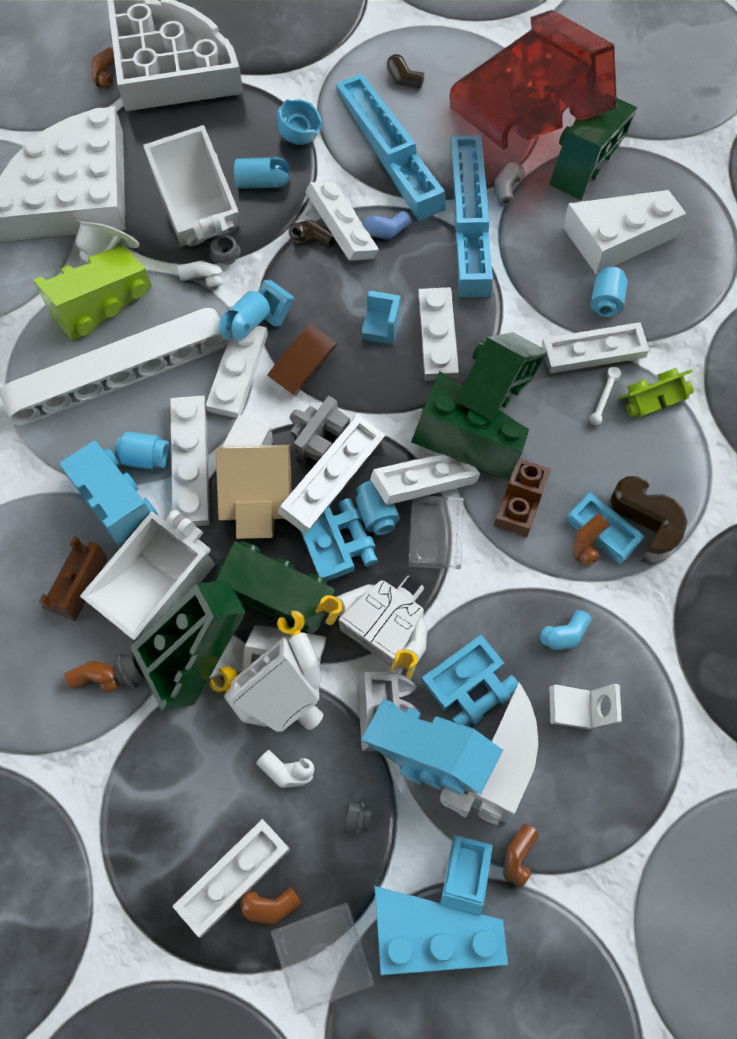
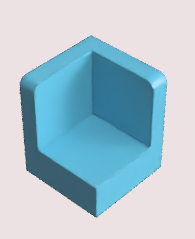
M368 291L367 313L362 329V340L394 345L400 321L401 296Z

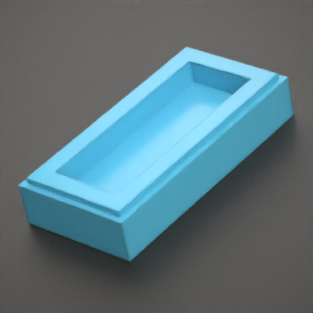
M589 492L567 515L566 521L577 530H580L599 512L611 526L595 539L594 544L621 565L646 536Z
M454 835L440 905L481 916L493 845Z

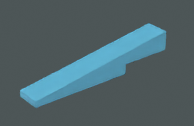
M359 74L336 83L337 92L417 221L445 211L444 189L416 154V143L365 76Z
M451 136L459 298L491 297L493 274L482 136Z

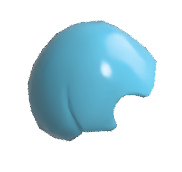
M286 99L282 106L278 107L276 116L277 128L286 141L295 145H305L317 137L322 128V120L318 110L312 103L302 99Z

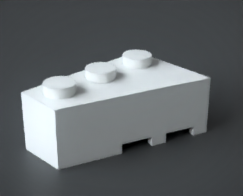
M664 190L569 203L563 228L595 274H598L603 268L613 267L676 238L686 212L670 191Z

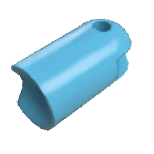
M240 158L235 160L234 177L237 189L280 188L289 182L288 173L290 172V166L282 158Z
M248 291L221 316L218 324L221 336L225 340L233 337L236 341L246 338L269 315L270 306L266 298L255 291Z

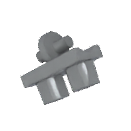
M328 396L318 410L309 406L305 412L293 410L289 418L295 425L290 434L297 438L294 442V446L298 450L296 458L304 463L308 458L319 461L333 445L323 438L325 434L329 431L339 437L349 426L350 418L338 410L337 400Z

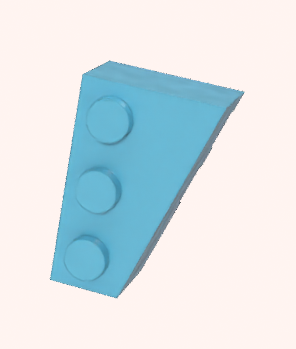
M95 440L59 463L67 477L119 548L122 547L151 511L158 515L147 498L142 499L136 492L139 488L127 472L122 474L117 466L120 463L108 447L103 450Z
M385 699L382 700L361 738L363 742L402 767L400 774L416 784H421L423 781L439 790L443 786L458 795H462L464 790L482 794L503 749L473 728L437 716L430 723L418 719L421 714L418 710L408 708L405 713L396 707L393 702Z
M375 886L381 975L508 965L503 920L482 914L481 916L440 905V903Z

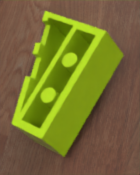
M123 244L89 257L88 264L73 269L70 265L61 268L62 274L45 280L43 276L33 279L50 315L74 342L80 337L91 333L100 323L118 314L123 307L133 300L141 298L152 288L146 268Z

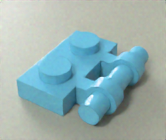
M350 498L344 499L339 503L342 511L341 514L333 516L328 506L306 534L300 530L317 575L326 581L355 571L351 559L354 556H361L365 567L372 566L378 562L373 551L376 548L371 536H367L362 525L363 520L359 509L355 508ZM349 528L354 541L345 544L339 530Z
M482 634L422 677V683L444 711L457 702L462 712L451 720L464 726H469L471 723L475 726L484 719L483 714L495 705H503L510 700V694L516 690L518 681L513 675H510L502 682L496 677L495 673L502 669L505 663ZM481 683H484L489 692L473 702L468 693Z

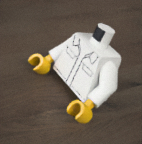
M407 576L397 589L381 580L375 586L368 584L337 597L331 595L324 596L315 610L316 613L320 611L329 613L325 621L328 625H332L337 617L341 616L339 618V626L343 633L391 666L392 671L396 670L399 666L405 667L408 670L406 674L408 679L412 677L418 661L426 651L428 626L423 620L424 609L415 603L424 587L411 576Z
M291 611V615L295 620V625L292 629L288 627L284 617H280L277 622L281 632L290 634L291 638L289 641L283 637L239 675L230 666L220 668L219 672L223 675L225 683L219 676L212 677L210 680V686L214 691H224L226 693L224 698L244 723L263 727L269 726L278 732L285 730L297 720L307 730H312L323 718V712L315 706L319 701V685L322 680L318 659L307 634L300 631L304 626L305 620L298 611Z

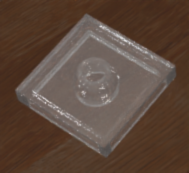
M348 902L271 931L296 1015L375 985Z

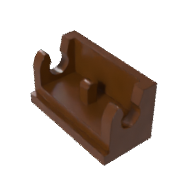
M74 536L70 541L72 550L48 595L42 594L39 602L43 609L76 621L86 602L80 595L100 573L108 558L99 544L90 541L88 545H85Z

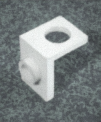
M611 684L591 691L561 685L549 687L551 724L594 730L622 722L619 684ZM605 696H609L611 709L609 714L603 717L600 709L601 702Z

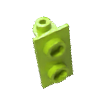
M676 367L657 374L659 381L650 385L647 379L627 386L629 393L618 396V399L628 398L630 404L626 405L627 413L630 417L636 416L637 418L661 409L657 398L660 395L665 407L682 400H687L689 395L693 394L694 389L689 381H685L684 376L692 373V370L679 373Z

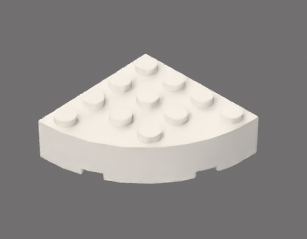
M107 0L117 84L125 111L244 94L235 51L229 40L225 39L218 31L217 25L211 19L196 9L175 0Z
M115 106L95 108L68 117L50 126L29 140L10 160L0 176V242L77 235L80 223L76 221L77 219L83 222L104 224L120 231L125 230L123 130Z

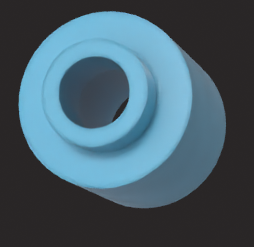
M606 267L595 278L591 308L602 317L618 315L624 309L628 280L622 269Z
M126 431L123 437H119L116 441L115 456L120 459L121 465L150 470H156L157 467L164 468L169 457V442L162 440L157 435Z
M372 481L361 484L356 489L357 497L355 501L366 530L368 532H375L376 535H384L394 530L395 524L400 520L395 504L386 505Z

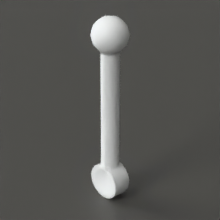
M610 367L607 371L606 376L608 380L595 413L589 417V422L593 426H598L603 421L601 414L614 381H617L621 375V371L617 367Z

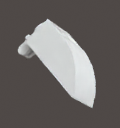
M204 125L143 145L180 247L187 244L188 246L199 245L210 237L223 234L228 235L236 227H239V211Z
M176 509L171 511L165 520L151 511L80 597L130 638L136 640L195 584L201 583L215 566L214 561L208 556L211 549L199 540L203 532Z
M520 682L492 740L494 744L503 749V752L482 794L469 792L468 795L464 793L458 795L446 788L441 793V803L465 818L472 806L478 809L476 815L494 825H498L500 821L507 824L515 814L535 769L538 750L537 721L531 702Z

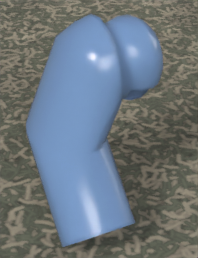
M401 211L392 219L373 215L366 217L363 221V226L371 236L385 240L392 239L411 224V218L405 211Z

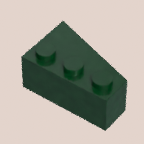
M606 92L596 102L592 100L585 113H579L571 127L566 126L559 139V144L562 147L549 185L582 200L587 193L590 179L596 180L600 175L601 170L597 169L598 165L604 159H611L628 134L638 107Z
M514 332L490 336L486 340L482 339L473 352L472 358L476 361L456 402L493 421L497 417L500 407L506 408L511 400L507 397L511 393L518 396L533 380L548 350Z
M439 371L411 443L439 454H444L452 459L509 481L523 452L529 429L500 410L497 417L490 421L456 402L463 386Z
M234 542L222 558L212 582L229 581L245 611H247L248 607H252L267 614V619L276 623L280 617H284L290 628H293L295 625L291 611H298L305 620L304 626L300 630L301 632L312 634L318 630L326 611L316 613L315 610L321 599L327 595L332 596L335 589L326 585L327 581L316 574L308 573L304 575L294 570V565L284 559L274 558L273 560L260 554L261 550L253 544Z
M229 581L195 584L130 646L162 712L195 705L246 612Z

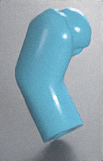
M576 610L568 625L546 626L540 633V640L543 645L549 646L552 650L574 648L581 641L592 617L584 611Z

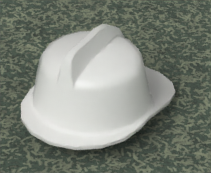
M76 220L80 223L76 245L81 249L80 258L87 262L89 257L122 244L128 248H139L140 244L137 240L120 230L104 224Z

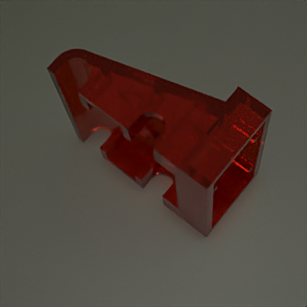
M554 10L530 17V31L452 86L449 93L450 107L503 150L508 148V133L515 126L516 133L528 141L563 128L562 116L568 107L570 108V114L580 121L617 108L615 44Z

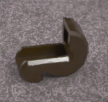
M638 476L624 477L617 483L612 493V509L656 533L641 562L655 564L665 561L672 555L684 537L688 523L684 508L674 498L664 494L647 495L646 491L649 488L647 480Z

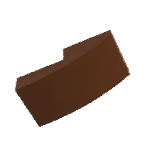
M309 324L288 347L267 376L291 394L297 396L313 372L321 368L337 346V343L312 324Z
M519 458L496 516L495 527L528 537L551 471L550 468Z

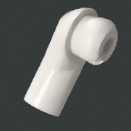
M197 261L177 266L181 282L205 277L208 287L219 286L223 283L221 277L223 272L217 265Z
M270 750L265 752L256 763L282 788L299 787L308 784L313 778L315 769L313 763L306 758H300L299 762L283 764Z

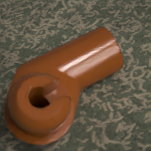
M112 47L106 48L92 59L91 77L94 84L98 87L108 88L113 83V80L109 79L113 75L107 71V67L115 62Z
M599 512L578 530L575 535L573 555L577 561L580 560L587 567L593 565L599 559V553L593 548L595 539L611 526Z
M90 661L64 673L71 690L90 681L100 683L101 689L104 692H111L120 686L114 674L113 666L100 661Z
M523 824L509 843L503 867L505 880L507 883L511 881L517 888H523L531 876L530 869L521 863L539 837L537 830L528 824Z
M290 887L274 900L262 898L253 891L247 892L240 899L239 905L243 917L248 921L275 925L300 906L302 902L292 887Z

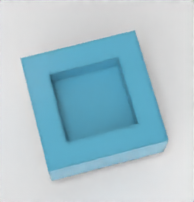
M264 280L259 293L266 298L270 306V313L265 320L274 327L281 326L295 297L272 280Z

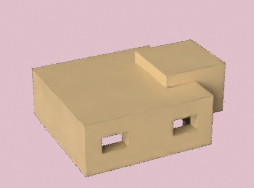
M290 445L217 447L216 472L219 520H236V539L273 538L275 534L274 519H285L277 511L292 493Z

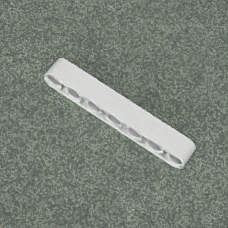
M213 308L200 309L5 384L0 389V396L10 423L17 426L33 423L222 349L228 343V340H225L219 332L218 324L220 318L216 310Z

